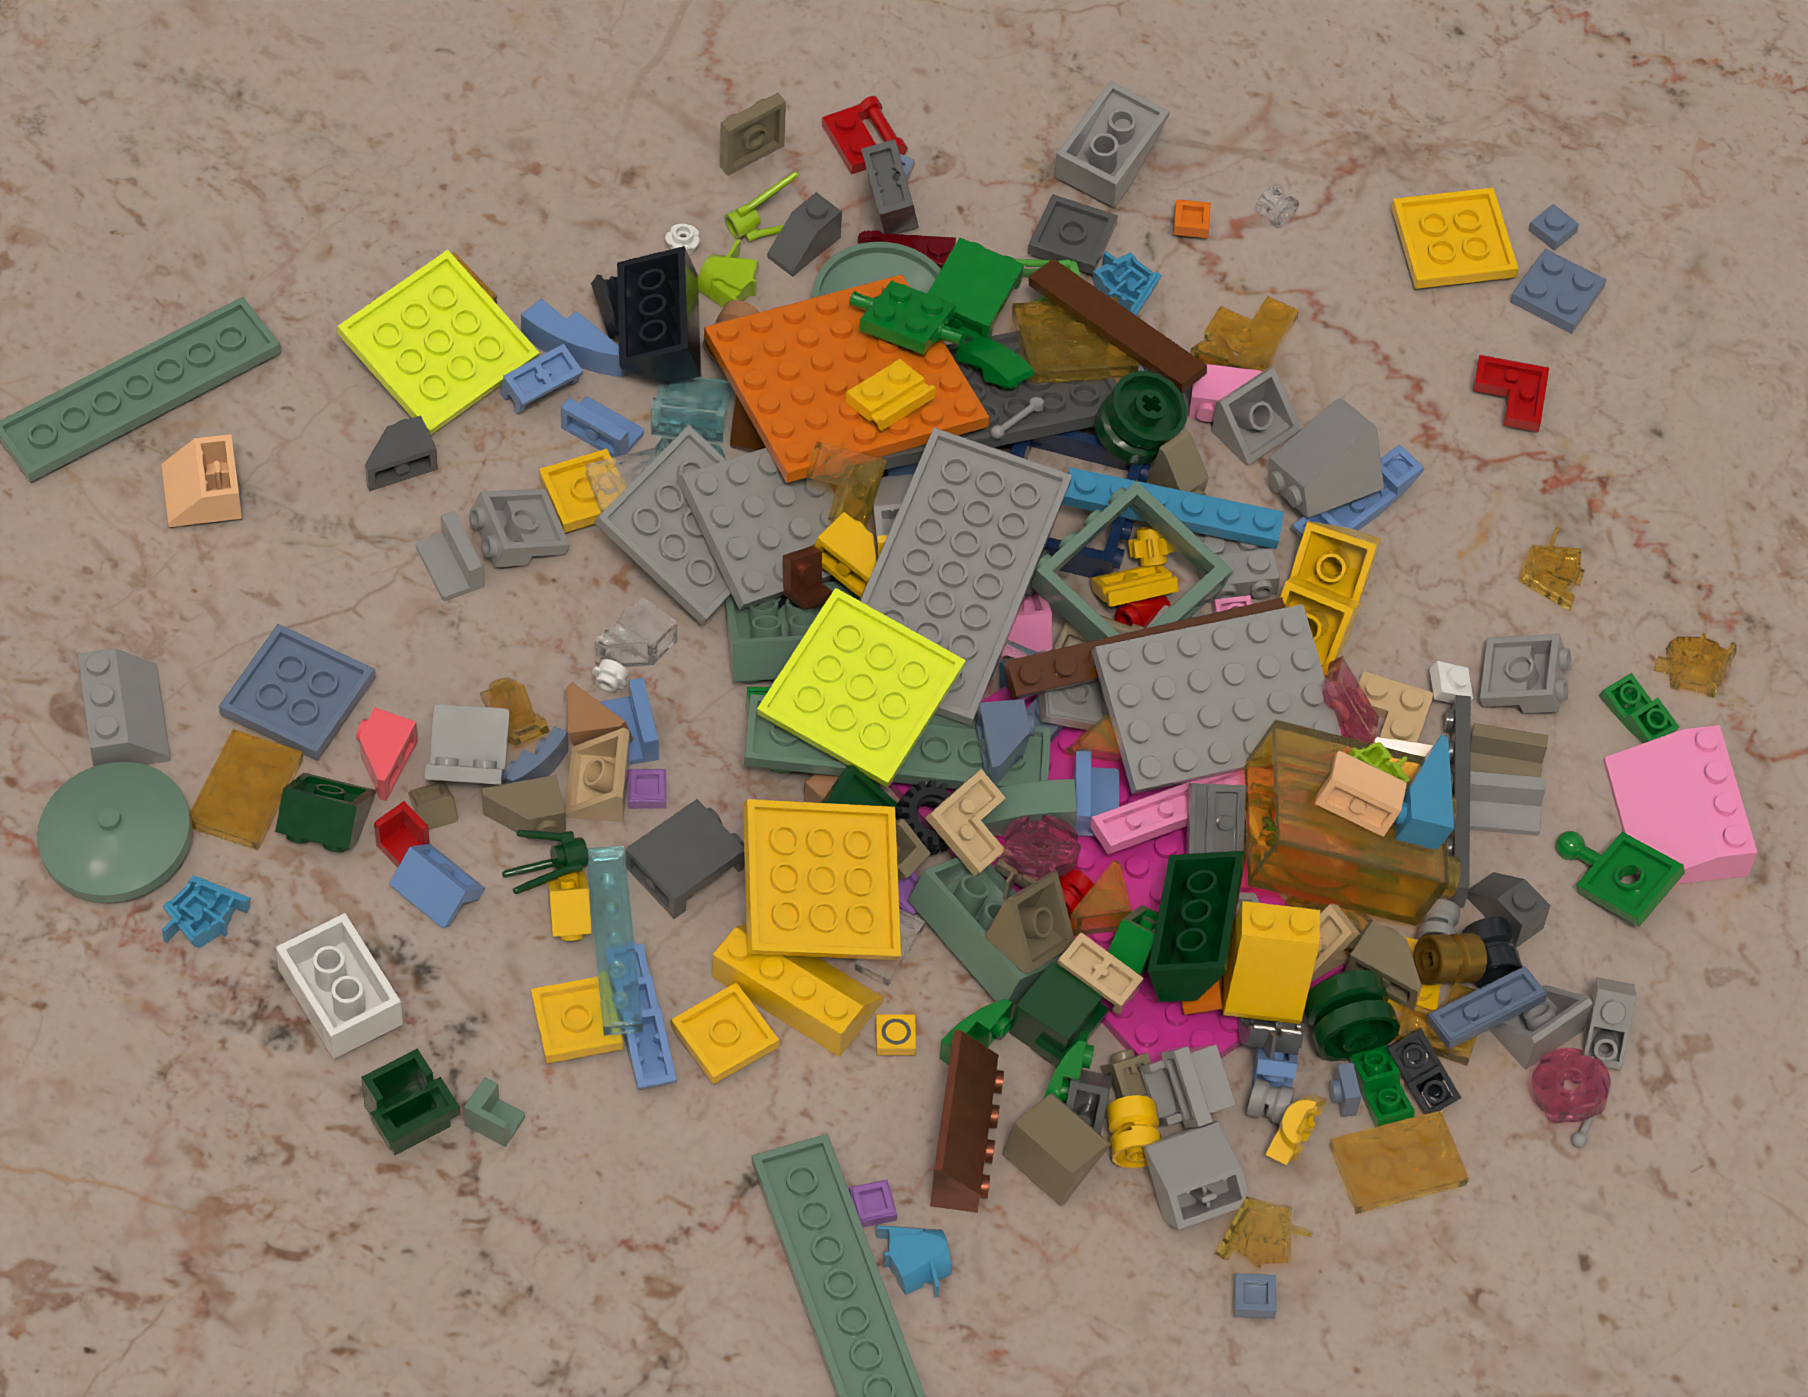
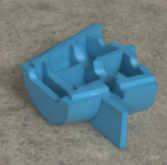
M1105 251L1102 267L1093 271L1095 287L1136 316L1162 277L1158 272L1154 273L1140 263L1131 252L1116 259Z
M193 875L187 885L171 901H167L163 905L164 910L172 918L162 929L163 940L167 943L181 930L194 947L201 948L221 934L226 937L228 935L227 926L231 921L234 911L237 909L247 913L250 908L251 898Z
M876 1225V1238L888 1239V1252H884L883 1266L884 1268H890L902 1292L905 1295L922 1288L923 1284L928 1282V1285H932L934 1297H939L940 1285L938 1280L951 1275L952 1272L949 1248L943 1230Z

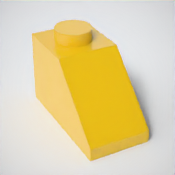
M843 512L817 537L814 546L822 551V568L862 598L877 563L873 534L861 522L854 520Z
M585 870L570 873L548 882L553 937L560 936L561 940L574 941L582 939L583 934H592L589 889Z

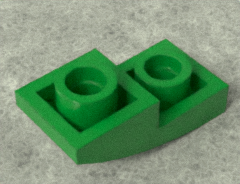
M980 336L962 344L961 347H956L957 361L971 364L976 369H982L984 381L998 384L1000 388L1011 389L1018 387L1021 381L1034 376V369L1022 357L992 339Z
M1632 673L1610 685L1599 694L1619 721L1643 743L1671 734L1680 728L1661 700L1657 697L1652 701Z
M1008 999L994 1002L977 1010L958 1023L941 1040L939 1059L949 1065L954 1030L965 1032L987 1048L996 1038L1003 1039L1011 1027L1013 1003Z
M1082 1030L1065 1049L1052 1073L1044 1098L1054 1093L1064 1103L1067 1102L1071 1080L1065 1077L1079 1080L1082 1069H1090L1095 1046L1088 1044L1090 1032Z
M1383 1046L1350 1055L1349 1061L1354 1064L1361 1096L1377 1131L1413 1122L1415 1110L1400 1084L1401 1073L1387 1047Z

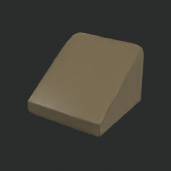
M444 781L408 792L414 811L428 825L429 830L458 821L454 797Z

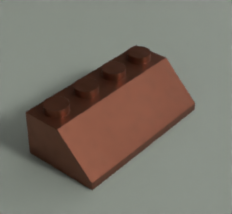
M954 1030L930 1206L978 1213L979 1198H988L991 1175H984L983 1169L984 1163L992 1164L995 1140L988 1139L989 1128L997 1129L1000 1105H994L992 1102L994 1093L1002 1094L1004 1071L997 1070L999 1057L997 1053L961 1030Z

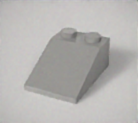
M1110 80L1057 152L1055 177L1115 208L1136 178L1169 117L1170 111Z

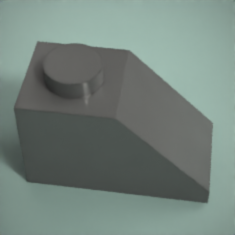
M816 192L792 211L768 251L767 258L792 277L795 276L841 238L842 211Z
M421 416L403 419L386 427L365 464L366 483L369 492L438 470L436 446Z
M1496 872L1491 873L1471 887L1467 895V899L1485 918L1502 917L1508 920L1514 936L1513 945L1516 948L1544 928L1551 906L1525 879Z
M1082 1069L1079 1080L1071 1078L1066 1105L1101 1134L1113 1076Z

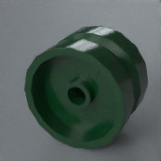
M1146 370L1130 372L1118 381L1111 393L1102 402L1095 416V429L1102 445L1110 454L1121 461L1136 465L1151 463L1156 460L1159 448L1181 432L1187 421V406L1179 389L1164 376Z
M1371 970L1344 972L1323 980L1309 990L1304 1014L1307 1022L1314 1029L1312 1036L1318 1053L1322 1058L1330 1061H1348L1350 1055L1386 1046L1398 1035L1400 1024L1395 1010L1388 1003L1389 994L1384 980L1379 973Z

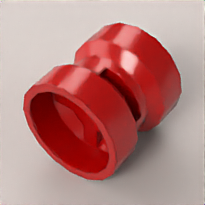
M1068 868L1059 877L1069 919L1072 922L1080 913V905L1087 904L1095 895L1096 889L1093 882L1084 873L1077 869Z

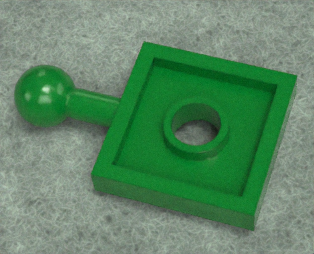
M1575 831L1563 832L1555 842V850L1561 858L1570 861L1579 859L1592 866L1576 884L1578 893L1639 927L1685 874L1683 864L1624 832L1619 834L1603 854L1585 846L1583 837ZM1637 874L1640 876V879L1632 884L1621 882L1622 878L1626 875Z

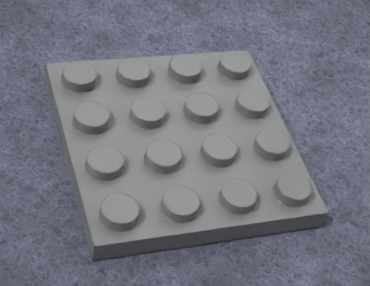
M688 425L597 517L594 523L699 623L703 624L731 592L677 480L682 474L726 461V459Z
M767 448L682 474L677 480L739 610L783 596V555L815 545L817 537L843 513L825 473L786 483ZM822 568V582L835 578Z

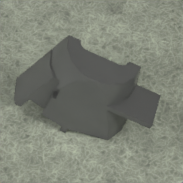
M1238 1017L1240 1042L1250 1047L1262 1049L1269 1058L1274 1059L1275 1051L1298 1055L1299 1048H1302L1305 1022L1294 1024Z

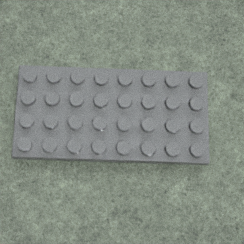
M933 428L860 602L966 660L964 669L935 714L973 726L979 703L983 701L1034 576L1037 563L1042 556L1070 487L1072 475L937 428Z

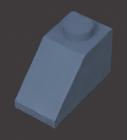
M1024 699L979 703L975 727L984 772L995 786L1025 753L1029 736H1034V718L1032 713L1027 714Z

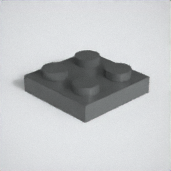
M1052 194L1029 242L1028 254L1047 260H1052L1053 258L1057 261L1074 260L1080 271L1093 275V271L1096 270L1117 225L1118 215Z

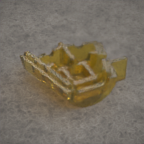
M1556 527L1549 546L1532 544L1519 582L1571 611L1575 595L1569 591L1575 585L1580 586L1585 571L1581 569L1582 549L1554 546L1559 527Z
M1702 633L1701 637L1678 636L1670 641L1666 647L1667 658L1658 656L1654 671L1669 674L1671 689H1688L1705 693L1708 697L1714 698L1737 653V645L1732 642L1728 650L1719 646V643L1706 638L1705 633Z
M1246 1196L1215 1254L1224 1260H1228L1233 1250L1249 1258L1256 1268H1261V1264L1288 1263L1291 1261L1292 1233L1312 1237L1313 1233L1306 1227L1292 1224V1206Z

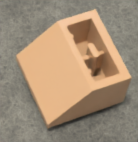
M232 434L194 438L161 464L168 527L242 519Z

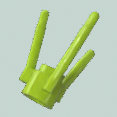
M796 171L791 173L749 203L725 214V222L732 236L735 239L745 236L746 240L751 242L759 237L779 234L784 225L757 230V226L761 224V219L755 208L798 178L799 173Z

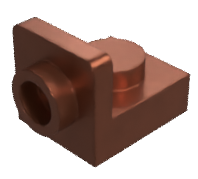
M813 545L783 555V594L803 609L815 608L821 603L826 602L833 591L822 584V551Z

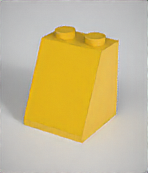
M1242 901L1235 919L1227 971L1224 974L1223 1015L1294 1024L1301 1023L1320 946V910Z

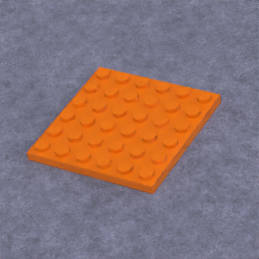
M902 274L704 327V338L786 483L925 445L930 438L933 428L961 435L988 427L989 415L943 340L932 344L923 355L859 330L860 319L866 311L849 305L852 293L857 291L874 298L882 293L891 280L910 287ZM901 359L925 378L924 382L928 386L933 385L936 387L935 398L883 431H880L876 422H869L846 403V392Z

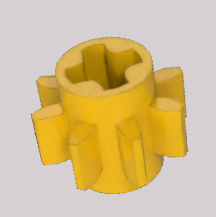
M1152 526L1137 528V537L1128 540L1130 557L1139 558L1140 566L1165 564L1168 562V553L1175 552V548Z

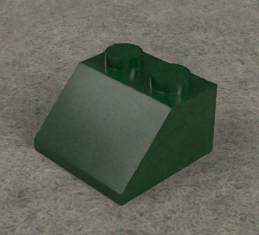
M303 772L283 788L275 832L285 834L287 840L296 843H308L310 840L322 843V847L329 851L344 852L345 849L349 850L359 841L373 804L376 790Z

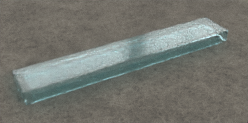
M624 845L588 848L589 859L587 867L603 1033L606 1036L643 1032Z

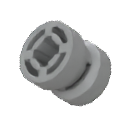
M1430 899L1424 902L1421 912V918L1424 923L1419 927L1417 940L1424 935L1457 934L1454 926L1459 922V906L1446 899Z
M1256 1078L1246 1115L1255 1118L1261 1116L1269 1117L1273 1123L1280 1125L1285 1111L1291 1104L1295 1088L1284 1085L1277 1088L1271 1086L1267 1080Z

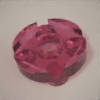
M1047 815L1042 816V821H1029L1030 816H1024L1016 819L1008 826L1004 838L1002 859L1006 864L1014 867L1019 872L1032 876L1037 881L1050 872L1057 871L1058 876H1063L1076 867L1079 861L1081 844L1079 845L1077 841L1078 834L1076 830L1067 822ZM1043 845L1048 846V848L1045 849L1039 847H1042Z
M1560 1048L1545 1054L1541 1058L1540 1064L1532 1074L1531 1093L1536 1105L1545 1112L1547 1119L1551 1122L1584 1121L1605 1110L1610 1093L1611 1080L1607 1067L1596 1056H1594L1593 1060L1589 1056L1582 1055L1583 1050ZM1571 1079L1573 1084L1580 1083L1581 1085L1576 1090L1563 1088L1564 1080Z

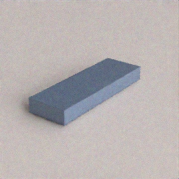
M1526 966L1429 1013L1427 1022L1445 1046L1451 1049L1545 1002L1547 993Z

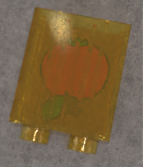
M1275 719L1244 762L1248 885L1327 905L1337 904L1340 908L1414 926L1420 923L1438 899L1450 900L1459 883L1461 865L1458 857L1448 855L1447 839L1438 850L1395 840L1394 823L1383 837L1315 804L1316 795L1328 778L1327 774L1332 768L1336 753L1342 751L1349 754L1354 747L1357 750L1366 749L1372 743ZM1385 747L1392 755L1390 758L1392 763L1395 761L1398 763L1404 756L1408 758L1401 768L1411 780L1424 757ZM1452 796L1453 816L1455 821L1457 804L1455 797Z

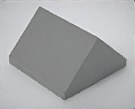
M1269 367L1216 402L1211 432L1245 465H1249L1298 433L1302 428L1275 368Z
M1544 985L1542 988L1547 993L1545 1002L1489 1030L1521 1066L1527 1070L1584 1030L1593 1005L1590 997Z

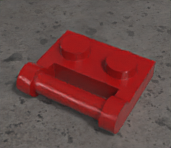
M869 96L858 105L822 117V127L851 175L867 170L861 149L876 145L863 120L871 119L884 142L895 139L900 154L905 155L908 150L904 140L896 136L882 113V104L876 96Z

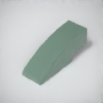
M1075 779L1036 781L1000 787L998 789L1006 798L981 820L994 836H1036L1037 828H1075L1077 815Z

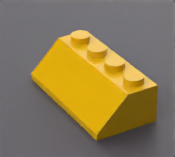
M747 923L736 926L713 953L712 978L727 987L737 982L752 1003L839 1057L884 1002V997L819 957L747 954Z

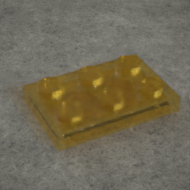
M232 729L190 811L193 829L258 851L280 808L283 788L294 780L304 760L303 752Z
M1442 1111L1331 1138L1330 1150L1355 1214L1466 1186L1469 1180Z

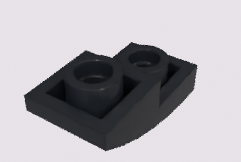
M1421 1027L1387 1046L1427 1117L1461 1099L1458 1090Z

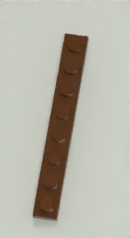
M1282 597L1006 660L1002 665L1012 699L1016 700L1098 681L1099 677L1091 652L1096 646L1286 607Z

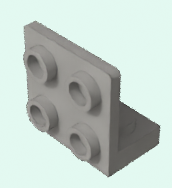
M435 704L433 708L430 764L425 766V779L505 784L504 774L506 771L510 711L505 708Z

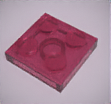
M1341 656L1329 662L1323 695L1330 708L1333 710L1337 708L1344 720L1341 723L1347 737L1351 741L1356 739L1362 749L1375 743L1379 716L1345 659Z

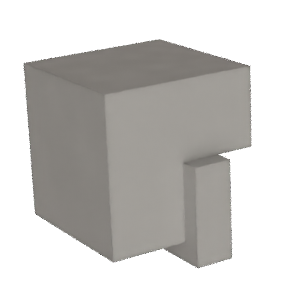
M1216 1044L1197 1046L1190 1049L1189 1046L1176 1047L1161 1052V1059L1139 1066L1148 1097L1154 1099L1157 1103L1159 1126H1167L1183 1121L1185 1128L1200 1127L1213 1122L1211 1113L1236 1105Z

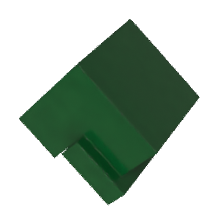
M1051 962L1016 1005L1009 1033L1048 1061L1057 1065L1065 1049L1082 1030L1090 1032L1088 1040L1105 1020L1109 1013V1008L1101 1003L1103 996L1054 962Z
M418 1048L361 1077L364 1107L369 1113L374 1126L394 1155L451 1127L450 1120L460 1115V1106L441 1077L433 1079V1072Z

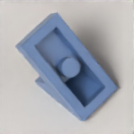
M1256 1048L1252 1090L1256 1078L1267 1080L1271 1086L1277 1088L1282 1085L1292 1088V1082L1296 1078L1298 1065L1297 1055L1275 1051L1274 1059H1272L1262 1049Z

